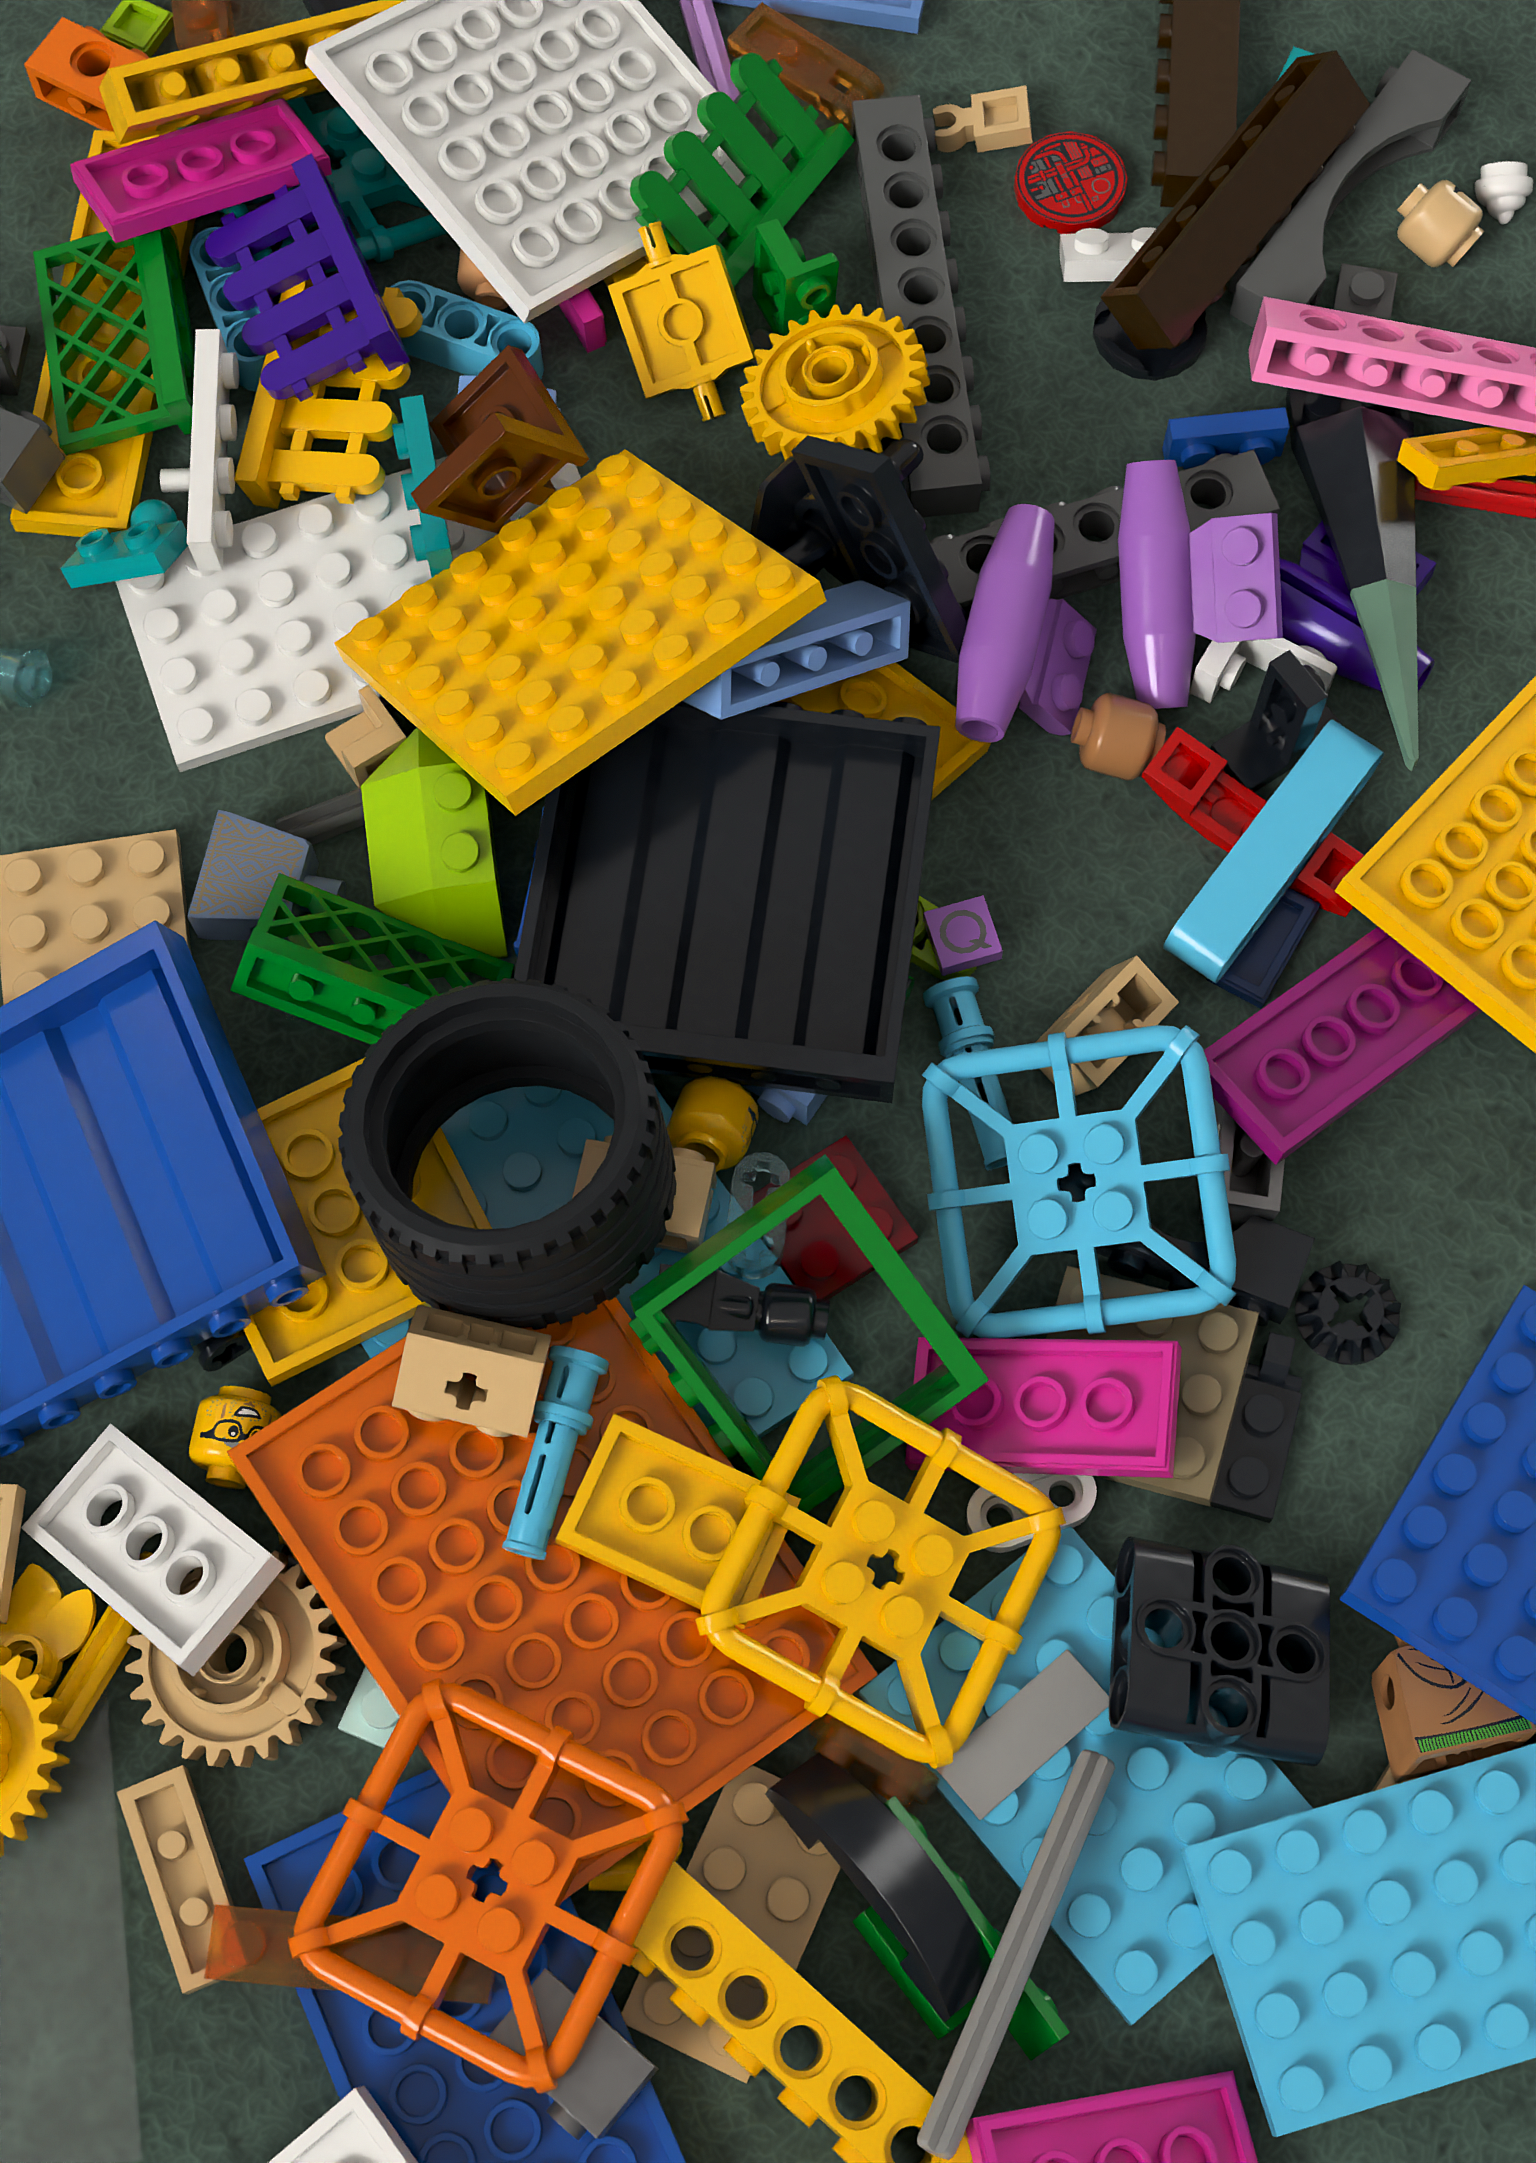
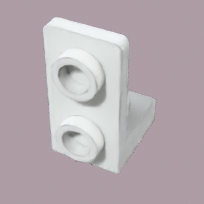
M1284 638L1217 643L1212 640L1196 666L1189 693L1211 703L1220 686L1229 691L1233 688L1246 662L1267 672L1270 661L1291 650L1303 666L1309 665L1319 674L1327 694L1337 671V666L1328 661L1315 648L1305 645L1298 646Z

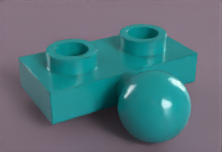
M158 499L145 500L134 508L130 518L129 529L109 533L108 529L101 528L87 533L76 542L77 550L60 569L71 588L165 573L187 548V530L182 520L178 521L175 511L169 504Z

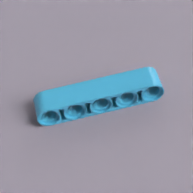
M1331 719L1179 918L1168 935L1163 949L1214 983H1217L1358 796L1378 767L1385 752Z

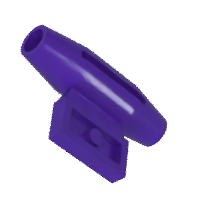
M1321 521L1304 541L1299 565L1279 558L1283 638L1298 646H1310L1321 652L1328 661L1337 666L1336 674L1383 692L1356 609L1329 537ZM1417 551L1416 596L1432 578L1436 566L1434 561ZM1417 646L1418 692L1426 682L1435 664V660L1419 646Z

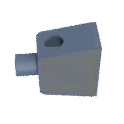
M218 810L187 917L198 938L207 940H249L279 873L342 898L346 897V883L342 880L316 876L319 862L312 844L306 839L227 811ZM282 899L295 917L305 916L306 912L311 913L306 907ZM283 937V938H282V939H285V940H287V941H290V939H289L288 937Z

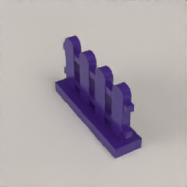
M312 153L291 164L301 186L289 191L286 185L282 186L274 192L276 199L239 218L236 217L234 212L221 217L223 226L213 231L205 242V250L217 266L227 268L240 263L242 269L227 278L223 286V293L236 310L248 311L258 306L260 313L250 318L244 324L242 338L250 350L257 355H266L275 350L277 351L279 358L268 363L263 368L260 376L263 387L271 397L277 400L288 399L296 395L301 402L313 396L311 386L348 367H350L354 374L367 368L364 359L375 353L379 355L389 372L410 361L334 188ZM317 222L319 229L309 234L306 227ZM292 235L295 242L256 261L254 254ZM336 265L338 273L327 277L325 271ZM311 278L313 286L276 305L274 304L272 298ZM355 309L358 317L347 322L345 314ZM330 322L333 330L296 349L293 348L291 342Z

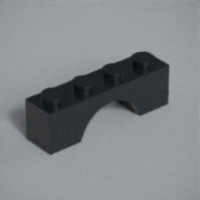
M1073 1164L1069 1166V1175L1060 1179V1190L1071 1192L1074 1202L1084 1201L1086 1189L1096 1187L1095 1175L1085 1174L1081 1169V1164ZM1252 1215L1241 1227L1232 1232L1236 1255V1279L1232 1290L1236 1294L1229 1302V1305L1258 1312V1326H1266L1269 1320L1281 1324L1290 1309L1315 1238ZM1151 1224L1153 1230L1209 1271L1210 1264L1206 1242L1180 1240L1163 1233ZM1142 1242L1096 1247L1097 1254L1108 1258L1107 1265L1124 1276L1140 1279L1144 1277L1146 1272L1169 1281L1168 1288L1170 1291L1198 1287L1197 1284ZM1077 1250L1064 1251L1068 1254L1078 1255Z

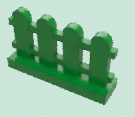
M756 53L742 55L731 64V80L740 91V94L734 101L726 93L720 91L706 95L699 101L697 106L698 119L708 131L701 140L690 131H681L668 137L664 144V156L674 170L671 176L666 180L657 171H647L634 177L630 184L631 198L641 210L635 217L637 222L642 227H649V224L661 221L666 241L679 255H689L712 245L720 246L733 288L754 264L756 226L778 218L780 224L784 227L855 141L842 123L820 130L814 123L820 114L812 104L802 108L778 78L783 68L774 58L766 62ZM751 107H753L777 137L771 146L745 116ZM719 146L745 176L739 185L733 181L712 155ZM790 153L792 157L784 164L782 160ZM686 185L712 215L705 225L679 195ZM757 191L760 196L752 204L750 198ZM723 231H725L727 235L721 241V243H719L717 238L721 235Z

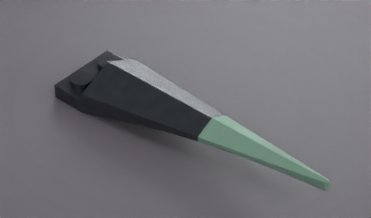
M1288 388L1286 404L1291 448L1336 555L1376 669L1405 766L1412 772L1419 759L1415 474L1399 463L1397 458L1403 439L1414 437V422H1410L1409 411L1405 409Z

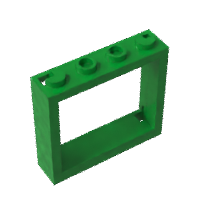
M826 1154L629 1296L636 1318L628 1324L640 1338L643 1347L651 1356L660 1349L664 1352L676 1368L668 1377L677 1392L690 1408H693L700 1402L715 1420L707 1429L717 1445L730 1460L740 1454L754 1472L751 1476L762 1481L774 1458L773 1454L663 1308L820 1194L943 1362L938 1368L893 1399L891 1403L921 1421L930 1424L989 1381L983 1370ZM868 1420L863 1421L853 1429L865 1470L904 1442ZM832 1445L801 1466L787 1490V1493L801 1499L798 1509L804 1513L813 1509L844 1486Z

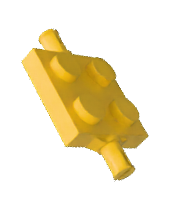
M658 221L649 224V227L643 226L638 229L649 264H646L634 276L608 285V289L646 399L676 389H693L703 418L702 421L706 422L714 419L713 415L714 417L726 415L714 381L722 377L728 370L756 360L753 353L755 350L720 246L712 245L689 255H671L661 226L662 223Z

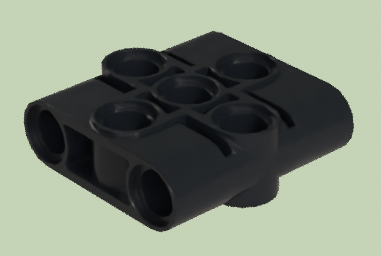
M1131 1536L1126 1538L1118 1556L1115 1573L1109 1689V1721L1111 1727L1116 1730L1184 1742L1190 1750L1203 1757H1218L1228 1751L1311 1767L1317 1766L1322 1760L1327 1747L1330 1726V1585L1327 1577L1322 1574L1258 1562L1250 1552L1236 1545H1223L1212 1552ZM1213 1577L1220 1579L1222 1582H1224L1230 1590L1231 1595L1226 1594L1222 1590H1220L1214 1582ZM1145 1628L1154 1630L1163 1640L1165 1648L1155 1645L1147 1636ZM1211 1640L1225 1648L1229 1655V1660L1222 1658L1215 1652ZM1277 1654L1289 1660L1294 1673L1282 1666ZM1209 1705L1217 1708L1224 1714L1228 1727L1220 1725L1213 1718Z

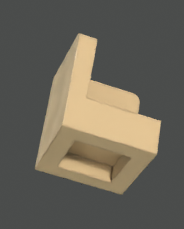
M369 684L358 690L364 711L325 735L327 744L358 788H361V785L406 739L400 727Z

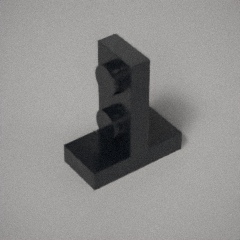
M1288 650L1269 662L1251 720L1213 743L1211 750L1228 761L1223 770L1229 776L1251 791L1256 792L1291 770L1331 719L1341 725L1342 723L1326 705L1328 695L1319 674L1311 666H1303L1291 650Z

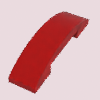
M1177 726L1143 771L1141 777L1186 823L1204 838L1229 853L1267 801L1223 771L1228 762L1226 759ZM1330 832L1289 888L1320 903L1319 908L1346 917L1354 906L1337 894L1335 889L1345 875L1365 855Z

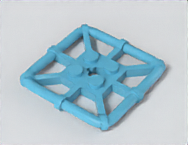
M1154 1025L1067 1038L1065 1032L1048 1034V1041L960 1053L944 1059L938 1065L931 1062L922 1074L927 1079L922 1092V1111L933 1193L927 1194L929 1211H936L947 1300L952 1315L958 1322L955 1327L957 1331L966 1338H970L972 1335L979 1338H1015L1087 1329L1088 1334L1092 1335L1106 1333V1326L1197 1315L1214 1309L1220 1303L1224 1306L1229 1304L1236 1294L1232 1290L1236 1279V1255L1224 1172L1230 1171L1228 1154H1221L1209 1064L1203 1047L1197 1042L1200 1037L1197 1032L1187 1025L1182 1029L1175 1026ZM1164 1051L1163 1056L1121 1110L1078 1115L1071 1064ZM1181 1064L1195 1158L1143 1165L1137 1120ZM1052 1067L1059 1118L1014 1124L959 1081ZM948 1096L1004 1137L1010 1183L959 1190L947 1103ZM1073 1164H1081L1083 1173L1094 1174L1096 1178V1187L1086 1189L1085 1200L1081 1202H1074L1071 1192L1061 1191L1059 1186L1060 1179L1069 1175V1166ZM1197 1176L1210 1264L1209 1271L1152 1229L1146 1182ZM1012 1201L1018 1246L978 1299L974 1301L961 1207ZM1142 1242L1197 1284L1198 1287L1103 1300L1096 1247ZM1077 1250L1084 1296L1083 1302L991 1313L1034 1255Z

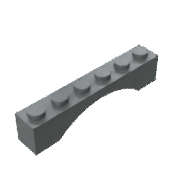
M1414 49L1398 69L1390 66L1377 86L1374 95L1376 99L1355 123V131L1352 136L1334 149L1323 163L1324 169L1312 184L1306 185L1293 200L1291 211L1283 223L1279 222L1273 225L1263 237L1258 250L1260 253L1253 263L1248 261L1235 272L1228 289L1229 292L1234 294L1230 315L1255 328L1263 297L1318 307L1326 280L1323 258L1324 228L1337 206L1357 185L1377 171L1405 158L1433 151L1460 115L1471 80Z

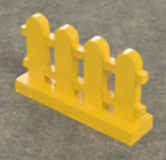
M311 278L281 293L279 303L313 286ZM385 287L382 298L399 337L406 338L414 335L419 331L423 323V317L414 301L405 298L399 288ZM355 309L345 314L347 322L358 317ZM330 322L291 342L293 348L296 349L333 330ZM276 350L265 355L262 370L268 363L279 358ZM375 353L364 359L367 368L354 374L350 367L332 375L311 386L313 396L301 402L296 395L284 400L274 399L269 395L259 379L234 481L254 505L278 509L281 496L284 500L298 501L300 491L335 493L336 499L342 504H354L356 494L369 495L377 492L383 486L386 475L378 460L374 456L366 454L369 441L382 442L388 440L394 435L392 424L398 423V419L386 403L380 402L379 397L381 389H397L408 381L411 372L409 364L405 363L389 372L379 355ZM326 386L361 388L358 400L323 399ZM313 438L348 440L346 452L311 451Z

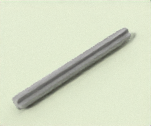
M1084 1749L1080 1752L919 2132L917 2144L936 2157L949 2160L956 2154L1115 1770V1764L1112 1760L1098 1752Z

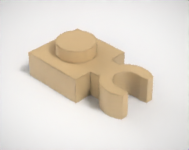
M1026 85L971 95L972 107L962 109L954 104H945L933 109L936 126H951L947 129L935 130V139L939 151L953 152L971 141H975L977 153L1033 143Z

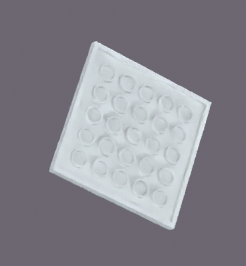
M405 0L308 47L305 64L524 324L647 255L640 233H638V229L642 226L635 219L641 210L631 198L630 184L634 177L647 171H657L666 180L671 176L674 170L664 156L666 140L671 135L681 131H690L701 140L708 131L698 119L697 106L704 96L717 92L639 0ZM719 146L712 155L733 181L739 185L745 176ZM686 185L679 195L704 223L712 215Z

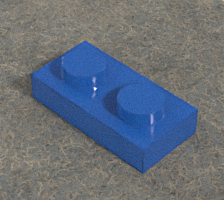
M1286 408L1169 419L1162 447L1164 460H1175L1177 467H1183L1186 470L1203 465L1211 458L1220 454L1228 453L1234 456L1254 450L1260 465L1266 464L1274 457L1282 455L1289 431Z

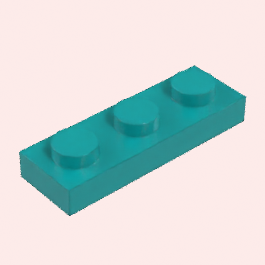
M423 394L399 398L403 422L392 424L398 459L410 458L412 473L401 475L408 511L419 509L410 493L437 468ZM419 509L421 524L410 526L416 562L428 560L431 576L434 577L441 571L448 569L453 561L446 519L422 513Z

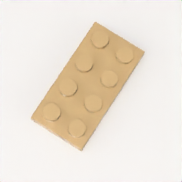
M752 1765L724 1786L686 1872L796 1971L841 1867L821 1841L811 1849L805 1846L765 1795L768 1789L779 1782L781 1778ZM684 1927L673 1937L671 1954L678 1966L685 1970L694 1971L701 1968L707 1962L710 1955V1943L707 1936L700 1929ZM656 1968L647 1978L639 1973L621 2013L626 2025L747 2084L751 2074L723 2049L731 2037L712 2019L709 2018L700 2028L668 1999L677 1987ZM745 1975L734 1979L729 1984L725 1994V2002L729 2012L740 2020H748L757 2015L764 2001V1994L760 1984L752 1977Z

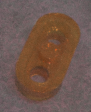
M828 1713L816 1719L808 1729V1732L818 1740L812 1749L816 1754L820 1753L846 1772L849 1771L853 1763L876 1777L871 1787L876 1793L886 1800L896 1796L906 1810L912 1801L925 1806L940 1782V1779L921 1763L901 1756Z

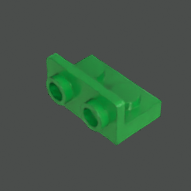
M778 218L757 225L752 296L772 332L782 336L788 335L790 332L788 321L792 319L800 325H805L809 321L808 317L811 310H815L821 318L828 317L831 308L836 302L839 261L835 254L831 252L806 261L799 241L796 238H788Z

